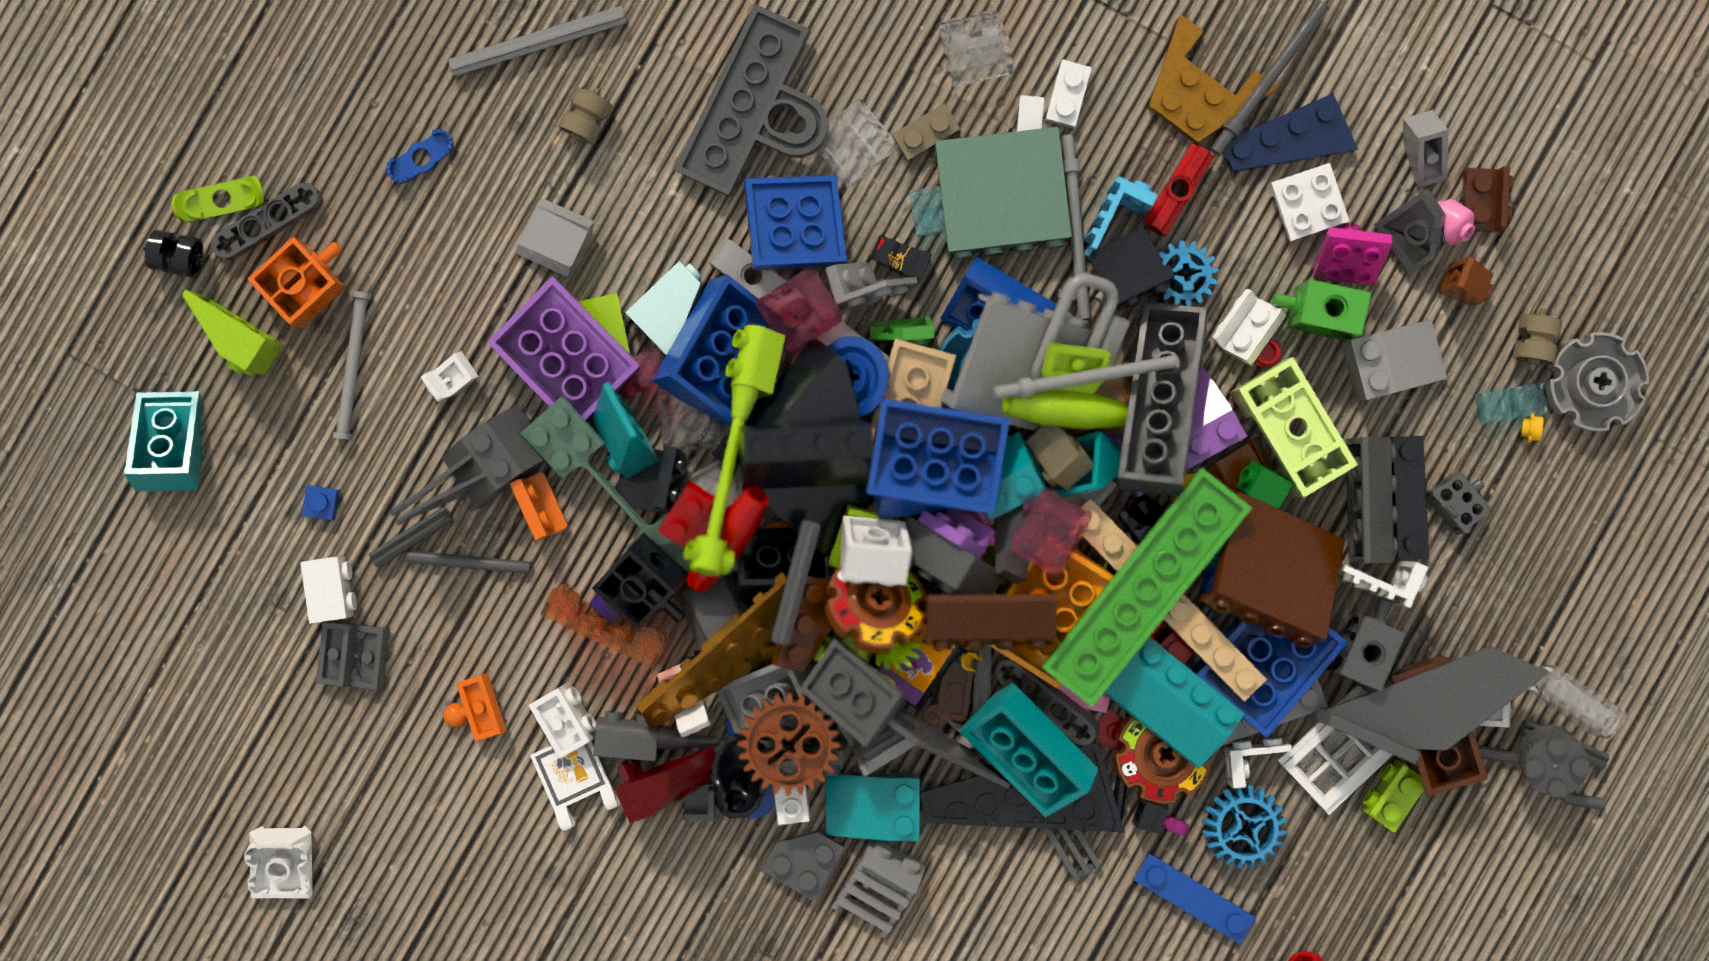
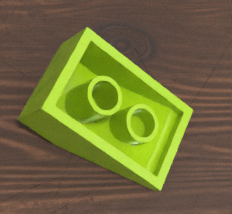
M185 289L182 294L217 353L228 360L225 365L240 374L245 373L253 376L256 373L265 376L284 344L209 297Z

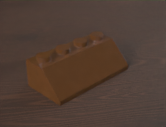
M1057 594L927 595L925 607L926 645H933L934 650H951L952 645H965L966 650H982L984 645H997L999 650L1016 649V645H1029V649L1032 650L1047 649L1048 645H1052L1056 639Z
M1440 655L1410 664L1390 675L1391 682L1393 684L1452 661V658ZM1474 731L1470 732L1448 750L1414 749L1420 752L1416 765L1427 797L1488 779Z

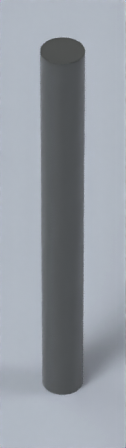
M410 550L407 551L406 555L407 563L530 574L531 562Z

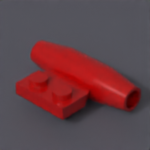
M690 481L657 532L682 548L686 547L689 541H695L697 536H706L715 496ZM749 486L725 510L719 539L725 541L728 544L727 549L734 552V563L755 534L769 503L767 494L754 486ZM689 570L686 582L693 590L705 593L723 574L721 576H709Z

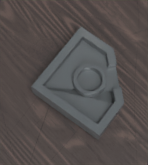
M1427 188L1374 225L1380 233L1392 235L1391 249L1410 275L1438 256L1446 214Z
M819 830L795 838L776 841L760 870L814 901L843 853L845 846Z

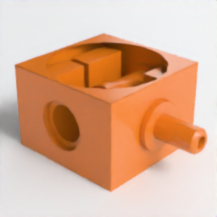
M295 237L286 242L247 278L289 325L301 329L347 288L331 271V267L328 265L342 251V248L336 242H332L325 250L318 254L305 242Z

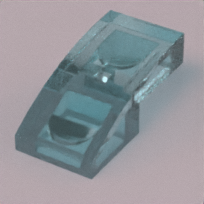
M1542 383L1475 394L1480 425L1527 417L1533 413L1534 415L1548 413Z

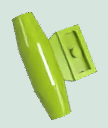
M1048 343L1041 374L1043 378L1108 367L1111 353L1106 349ZM1104 381L1034 393L1033 397L1020 399L1018 396L1002 399V411L1005 415L1039 425L1085 430L1123 427L1127 420L1128 406L1125 402L1095 393L1100 385L1104 384Z

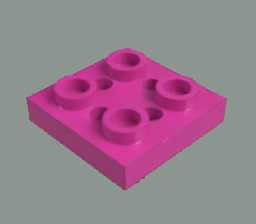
M1351 222L1345 223L1341 228L1329 227L1313 267V278L1375 285L1392 246V235L1360 231V226L1357 223H1354V230H1352Z

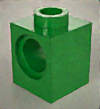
M1251 460L1250 464L1242 470L1236 487L1247 495L1279 509L1294 483L1283 475Z

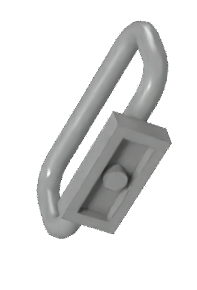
M1082 273L1074 276L1067 282L1033 363L1031 371L1032 380L1043 378L1041 371L1047 344L1056 342L1074 295L1083 286L1103 291L1106 294L1104 306L1087 347L1109 351L1111 355L1108 367L1113 365L1130 322L1115 313L1119 296L1117 288L1111 281L1092 274Z

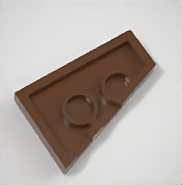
M811 575L807 576L790 643L788 645H776L771 664L800 672L806 670L832 629L825 611L829 599H832L826 593L830 580Z

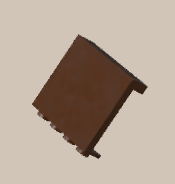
M1240 491L1235 493L1250 505L1252 509L1222 545L1212 592L1202 596L1201 601L1212 605V608L1218 612L1230 613L1239 617V620L1243 623L1255 624L1265 628L1271 635L1288 638L1299 647L1309 648L1325 641L1345 539Z

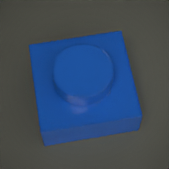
M306 485L302 516L335 520L340 490Z

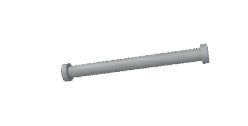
M359 291L352 292V298H355L344 381L337 431H333L332 437L347 440L352 439V434H349L367 300H371L370 293Z

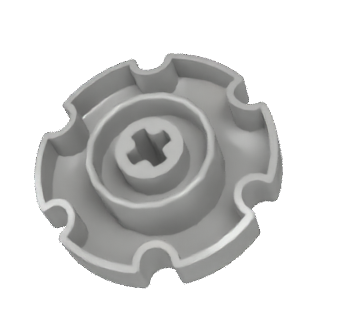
M1604 332L1589 333L1584 335L1583 343L1577 338L1564 343L1557 350L1555 364L1548 365L1553 370L1554 376L1552 379L1545 381V390L1556 414L1567 413L1569 415L1568 424L1570 426L1589 432L1608 431L1611 422H1614L1616 426L1625 425L1642 409L1646 397L1641 394L1640 389L1643 385L1649 384L1647 365L1638 350L1628 352L1625 349L1626 340L1624 338ZM1594 378L1596 381L1600 382V386L1597 383H1594Z

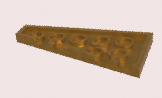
M783 573L774 579L776 585L766 594L760 592L752 599L755 603L744 614L738 613L734 615L701 645L703 651L692 661L687 658L679 665L681 671L671 680H663L636 705L650 730L666 723L670 718L685 709L693 707L697 702L712 693L720 691L727 684L741 676H745L764 662L773 659L777 643L773 642L771 637L787 581Z

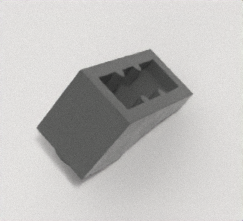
M1022 505L994 519L996 532L995 572L997 575L1017 585L1027 581V570L1031 558L1036 550L1045 544L1044 517Z

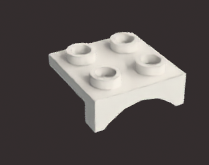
M1330 163L1271 182L1267 185L1270 197L1275 198L1289 242L1329 229V227H1335L1350 221Z

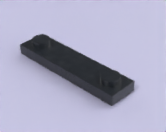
M1423 436L1391 437V444H1394L1396 450V458L1392 463V475L1396 477V492L1392 493L1393 506L1397 510L1394 537L1397 539L1398 551L1395 555V560L1429 559Z

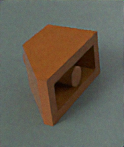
M1466 257L1449 264L1438 293L1469 306L1481 304L1489 298L1492 292L1493 284H1490L1494 274L1476 259Z

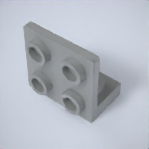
M869 262L835 264L826 268L835 304L848 303L849 308L866 304V306L884 301L883 297L891 295V297L908 293V287L918 283L916 277L883 280L875 283V274Z

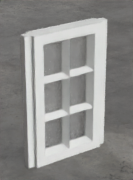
M1357 684L1336 705L1367 694V692ZM1318 721L1292 745V751L1285 752L1277 761L1313 800L1330 815L1393 754Z

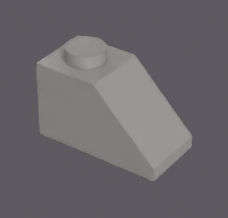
M1433 110L1403 118V144L1416 186L1420 188L1447 180L1448 128Z

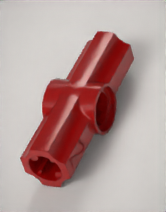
M1193 143L1189 146L1142 223L1149 230L1166 237L1214 159V156L1208 150ZM1172 184H1181L1185 189V196H1175L1171 191Z

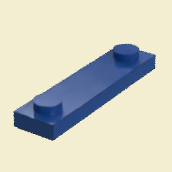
M1149 852L1133 877L1134 881L1239 944L1242 943L1256 919L1253 914Z

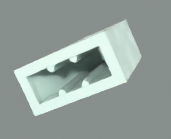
M679 261L625 312L666 355L697 303L703 286L698 281L702 276L690 263L685 267Z

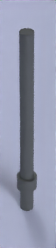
M1319 1L1236 115L1229 117L1222 127L1224 131L1210 149L1214 154L1221 156L1232 139L1239 137L1245 128L1243 124L1329 9L1326 3Z

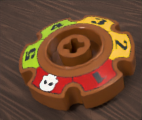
M839 567L826 589V593L832 597L825 606L826 615L832 628L840 638L845 636L852 637L855 641L854 647L865 652L889 653L894 646V642L902 647L907 645L915 637L925 620L926 614L919 607L926 601V595L921 582L910 569H908L906 585L885 586L877 582L864 581L863 583H853L842 579Z
M1130 714L1124 719L1116 732L1115 739L1121 743V748L1112 753L1117 775L1125 786L1131 788L1137 785V795L1145 800L1163 804L1176 802V795L1180 791L1188 796L1195 793L1202 786L1210 772L1211 767L1205 763L1199 769L1194 767ZM1161 747L1167 753L1164 758L1158 752Z

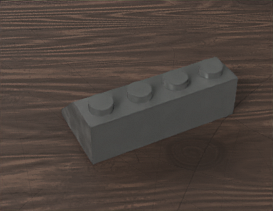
M1357 437L1346 439V446L1358 464L1346 472L1348 562H1394L1393 555H1396L1398 551L1397 539L1393 537V524H1396L1397 510L1395 506H1392V493L1396 492V477L1392 475V463L1396 458L1395 446L1391 444V437Z

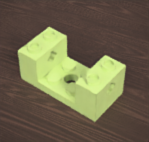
M1293 357L1277 363L1229 392L1244 418H1254L1283 468L1278 470L1277 473L1294 483L1289 491L1292 498L1305 497L1358 465ZM1295 418L1302 420L1305 425L1304 433L1299 437L1291 434L1289 430V424Z

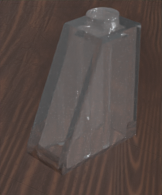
M1545 664L1544 667L1541 666L1540 668L1550 673L1531 686L1529 690L1584 732L1611 740L1629 714L1557 666Z

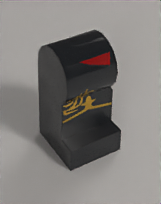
M879 235L870 255V260L907 278L916 277L917 282L921 283L932 254Z

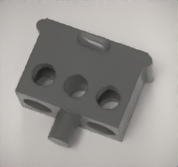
M1461 471L1449 474L1432 490L1426 491V499L1454 533L1458 535L1470 533V528L1492 510L1478 493L1485 487L1482 481L1476 479L1471 484Z

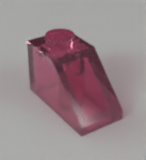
M654 346L633 357L641 366L618 392L624 401L657 385L652 379L665 358L658 346Z

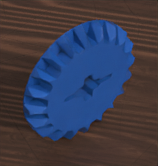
M843 337L830 343L827 347L845 361L849 375L852 374V369L855 374H859V380L854 381V386L852 382L851 384L860 417L867 416L873 410L878 409L877 406L882 399H885L886 390L890 388L888 377L891 374L887 369L888 361L884 359L882 350L878 349L873 342L861 337Z

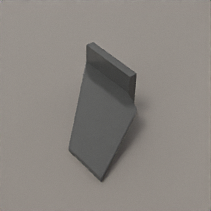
M833 639L799 689L865 747L871 748L885 727L889 725L923 749L1008 789L1011 785L1010 782L968 747L958 743L957 740L902 709L900 706L907 695L840 639Z
M1489 646L1385 686L1382 691L1375 690L1325 710L1318 707L1313 718L1416 764L1420 752L1414 749L1448 750L1550 672Z

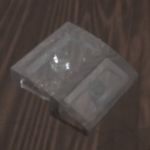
M858 99L829 122L828 136L818 152L849 188L873 167L878 166L899 145L865 103Z

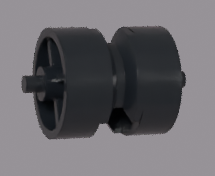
M154 230L150 234L147 244L143 245L145 264L148 269L166 273L172 270L173 274L194 278L200 270L201 263L206 261V257H203V243L199 238L180 235L177 238L175 233Z

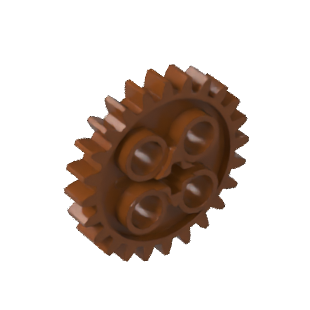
M792 692L788 693L787 699L784 701L776 693L775 703L773 704L767 698H764V709L762 710L754 705L752 710L756 717L746 716L744 719L750 725V728L742 727L739 733L747 737L746 739L739 740L737 746L746 748L745 751L739 754V759H749V762L743 768L744 771L754 769L755 772L751 780L756 781L760 777L764 779L762 783L763 790L769 784L774 785L773 792L775 795L780 787H785L787 796H790L791 790L794 787L802 795L803 785L805 784L814 790V779L817 778L824 783L826 778L823 770L833 772L834 767L828 761L838 760L839 758L838 754L831 751V749L840 747L839 741L832 740V737L839 734V729H829L834 719L831 717L824 719L825 712L821 708L817 711L815 709L816 704L813 701L809 704L804 703L805 694L803 693L798 701L793 700ZM793 714L798 719V725L793 729H786L781 724L780 719L782 716ZM805 724H810V728L796 739L794 750L789 747L773 764L768 763V760L782 749L784 744L783 738L791 740ZM763 736H769L774 739L776 746L770 751H764L759 747L758 740ZM807 737H815L819 740L821 746L818 750L811 752L803 747L802 742ZM785 759H792L797 763L798 768L793 773H785L780 768V763Z

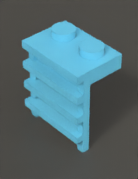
M1117 176L1109 186L1108 196L1099 207L1101 211L1091 224L1095 227L1090 230L1084 239V242L1089 244L1085 251V256L1090 257L1093 249L1097 250L1118 204L1142 216L1153 206L1157 194L1151 192L1153 189L1151 186L1141 181L1132 183Z

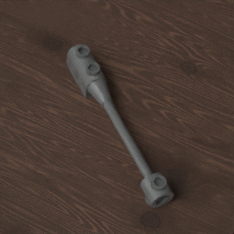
M605 711V717H598L593 756L656 761L659 758L660 749L716 747L720 737L694 734L681 737L678 729L666 725H659L650 730L642 714H636V720L623 719V712ZM839 734L832 737V740L839 741L840 747L831 749V751L839 755L838 760L828 761L834 767L833 772L823 770V774L827 776H838L839 770L843 769L845 738H840ZM815 737L813 745L803 744V747L811 752L818 750L821 746L819 740ZM760 740L761 743L765 744L766 751H770L776 746L775 741ZM784 742L782 749L776 754H782L789 747L794 750L795 743Z

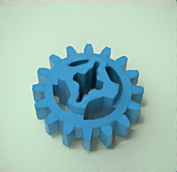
M1180 240L1177 243V249L1170 243L1166 246L1168 254L1161 251L1158 253L1164 267L1170 258L1176 257L1174 259L1175 265L1171 268L1174 274L1182 270L1183 267L1185 272L1195 273L1187 278L1186 281L1183 276L1175 275L1171 284L1178 289V293L1171 288L1163 292L1164 294L1161 298L1163 302L1171 298L1173 299L1172 305H1178L1180 301H1183L1184 306H1191L1192 299L1197 305L1203 302L1201 294L1206 297L1211 296L1212 292L1208 286L1217 285L1218 281L1211 277L1219 272V268L1210 266L1215 257L1206 258L1204 254L1207 251V247H1203L1198 251L1196 250L1195 241H1192L1186 247L1184 240ZM1191 256L1197 259L1201 265L1198 266L1191 260ZM1204 278L1200 288L1193 293L1195 281Z

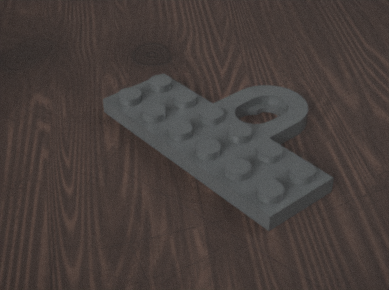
M754 4L674 168L677 173L731 198L757 142L793 158L807 157L822 147L829 131V122L823 107L814 98L786 86L811 33L809 28ZM779 107H792L797 111L798 116L806 121V127L803 132L798 134L792 132L778 133L770 127L769 120L771 114Z

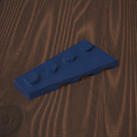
M1332 93L1240 134L1238 138H1233L1224 150L1223 156L1232 173L1274 164L1297 162L1303 159L1326 157L1332 154L1355 152L1358 150V147Z

